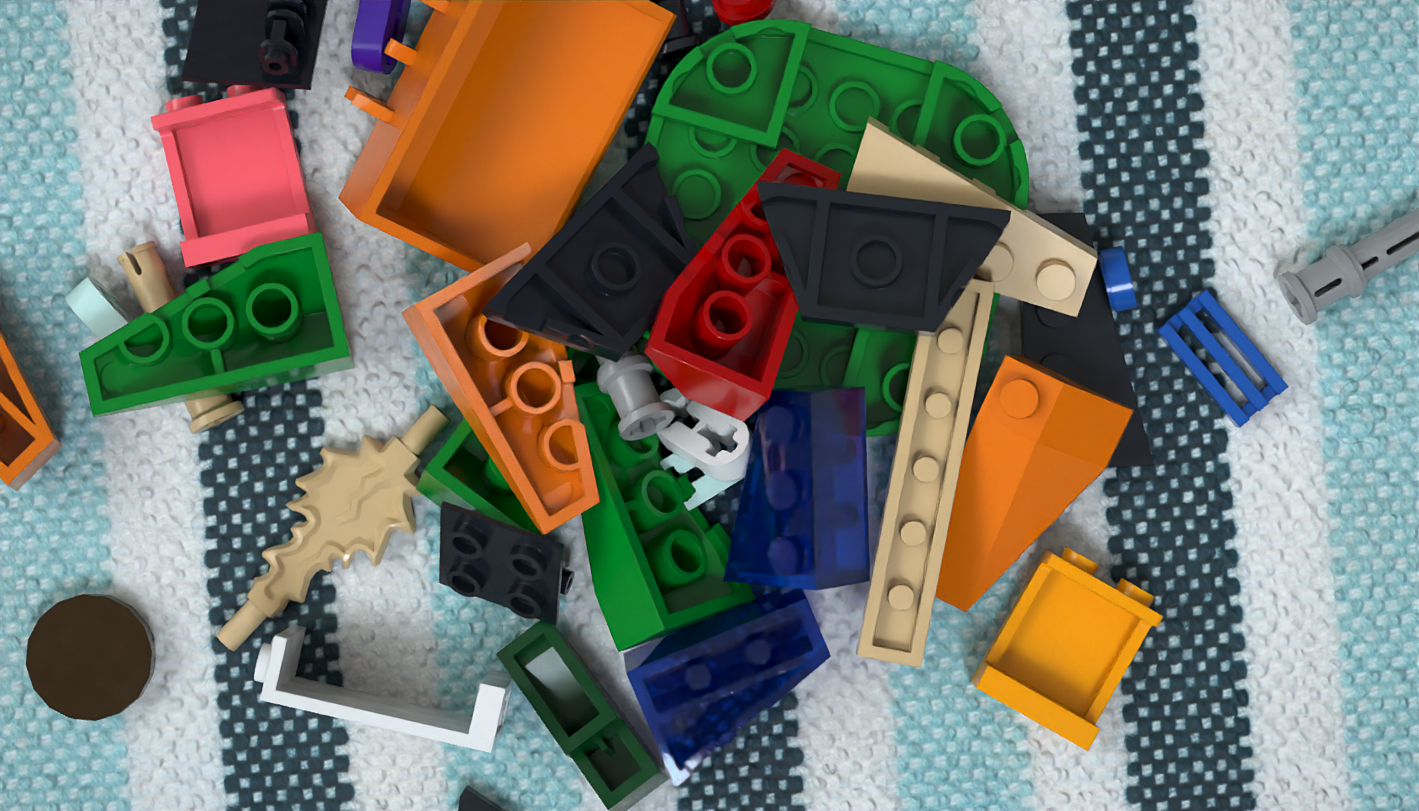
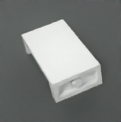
M292 625L275 635L271 644L263 643L260 649L254 680L264 683L260 697L262 701L489 753L493 751L501 738L514 683L513 678L508 673L495 670L488 672L480 682L473 716L470 717L295 677L306 627Z

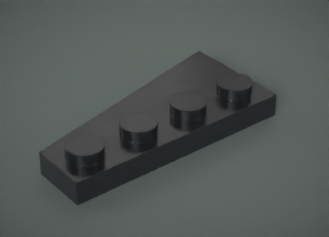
M1085 213L1036 214L1094 249ZM1097 260L1077 317L1020 300L1021 356L1134 409L1135 411L1108 467L1154 466Z

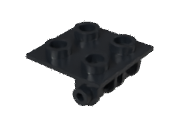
M199 0L182 71V81L311 90L328 0Z
M443 501L440 510L439 583L450 587L460 595L478 597L506 607L520 617L527 619L536 618L556 626L559 618L560 594L567 595L574 579V571L565 568V561H563L564 544Z

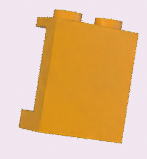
M1065 547L1060 557L1044 550L970 682L975 688L1088 751L1100 731L1096 722L1152 626L1158 627L1164 616L1149 608L1155 598L1154 596L1122 578L1114 589L1093 577L1099 565L1072 549Z

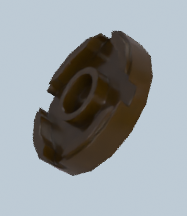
M82 594L56 603L38 619L27 642L26 668L33 689L49 708L71 719L97 721L125 711L144 694L155 669L154 647L152 644L154 640L149 625L133 606L112 595Z

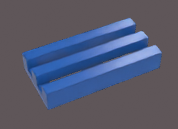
M1207 289L1202 290L1155 330L1237 428L1242 427L1250 420L1249 418L1253 414L1261 411L1269 404L1272 398L1280 395L1289 387ZM1202 309L1266 386L1260 391L1254 386L1196 317L1195 314ZM1183 324L1248 401L1241 407L1235 403L1176 333V330Z

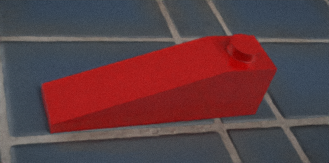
M783 148L664 293L644 352L684 397L742 422L770 398L798 307L758 199V180L836 190L842 173Z

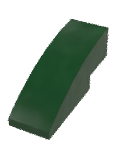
M540 620L496 653L565 755L573 759L607 810L627 811L670 779L627 717L555 625Z

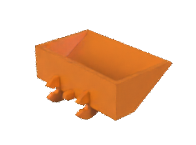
M419 0L434 8V11L415 48L413 49L390 38L384 50L385 54L406 64L388 101L385 102L352 86H349L344 96L352 101L351 104L378 118L338 199L358 220L470 273L528 242L535 255L573 217L677 15L649 0Z

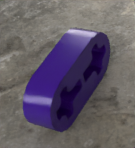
M360 0L351 45L352 63L356 69L385 75L392 73L398 60L385 54L384 50L390 38L403 43L411 0Z

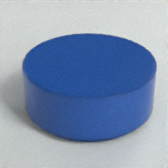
M1122 245L1101 250V254H1098V259L1111 309L1115 310V312H1120L1138 307Z

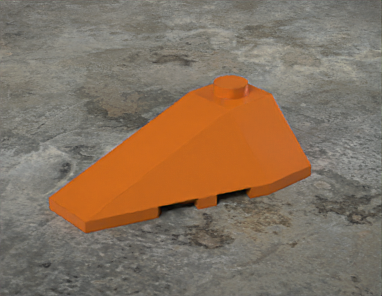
M1005 355L979 410L963 450L935 597L967 612L1020 558L1021 554L1065 512L1064 510L1105 471L1135 410L1021 355Z

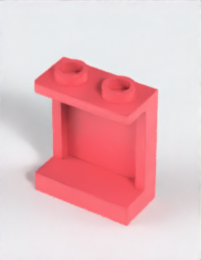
M233 85L227 88L229 98L204 103L202 95L182 97L165 103L167 113L150 117L153 130L159 132L186 239V241L179 242L186 268L199 270L239 260L238 257L256 246L318 232L285 93L277 88L271 87L266 89V87Z

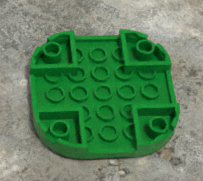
M765 19L742 23L730 27V30L714 36L700 46H696L680 61L665 81L652 110V118L644 142L645 145L649 141L656 148L660 157L656 167L668 195H676L685 217V231L695 241L698 250L703 247L783 148L842 173L836 190L846 191L869 116L888 126L889 132L911 145L916 146L918 144L940 157V162L970 180L975 178L994 189L997 196L1017 208L1025 210L1028 205L1029 169L1022 140L1019 139L1010 119L1004 112L1003 105L982 83L950 64L935 60V62L927 61L812 28V24L796 20ZM995 292L993 295L981 362L983 360V357L988 346L987 339L989 336L997 304L1000 298V294ZM798 310L770 398L756 411L844 436L877 437L898 433L917 335L804 322ZM653 325L634 344L637 351L642 352L648 358L649 356L644 350ZM650 359L653 368L657 370L661 375L666 377L665 374Z

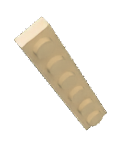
M972 279L935 336L917 335L857 642V656L919 668L922 666L996 283Z

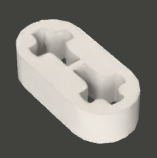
M677 388L665 391L659 396L662 402H668L675 412L674 418L677 415L681 418H686L690 415L696 424L691 429L683 423L676 421L656 432L659 440L668 450L711 477L721 481H734L744 477L753 469L758 460L759 448L755 438L744 422L684 397ZM717 439L726 446H732L736 443L737 447L731 453L725 450L717 453L711 442Z

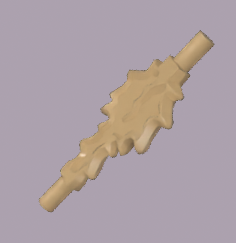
M432 404L401 438L393 435L385 445L369 435H365L362 437V446L358 451L323 447L320 451V455L324 460L322 467L317 471L296 479V485L305 490L306 494L286 504L292 511L303 514L307 521L291 527L294 537L290 541L270 547L262 552V557L270 564L269 572L254 578L253 586L247 593L249 600L216 634L217 638L227 648L235 651L267 617L273 619L282 612L290 600L303 603L312 577L321 569L331 572L335 558L341 560L344 569H349L356 553L364 551L369 556L372 566L375 567L380 564L390 537L395 530L414 534L416 532V522L411 498L423 495L416 490L419 479L414 471L422 461L419 455L451 422L450 418L436 405Z

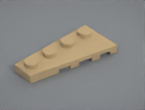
M869 116L846 191L1011 211L1007 229L973 279L996 283L995 293L1070 316H1078L1098 260L1095 249L1031 211L1017 208L997 196L994 189L975 178L970 180L940 162V157L918 144L916 146L911 145L889 132L888 126Z

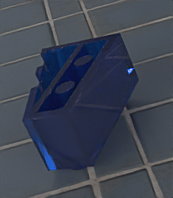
M811 385L772 389L770 398L759 408L723 581L816 591L870 581L865 386Z
M800 581L623 653L626 674L675 788L691 775L690 771L718 747L723 748L737 736V731L766 707L768 709L771 708L831 657Z

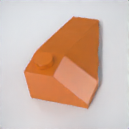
M528 242L401 313L434 372L541 535H545L596 505L600 500L585 426L580 422L573 387V382L576 380L572 360H568L565 345L489 320L481 313L485 305L534 256Z

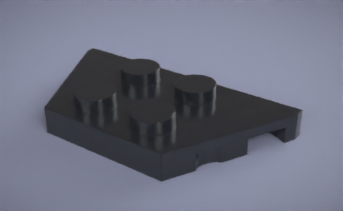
M648 141L485 305L481 313L489 320L618 362L654 324L664 293L699 252L695 241L685 231V217L676 195H668L656 167L660 159L656 148Z
M759 180L757 187L758 199L802 321L927 337L935 336L1007 229L1011 216V211Z

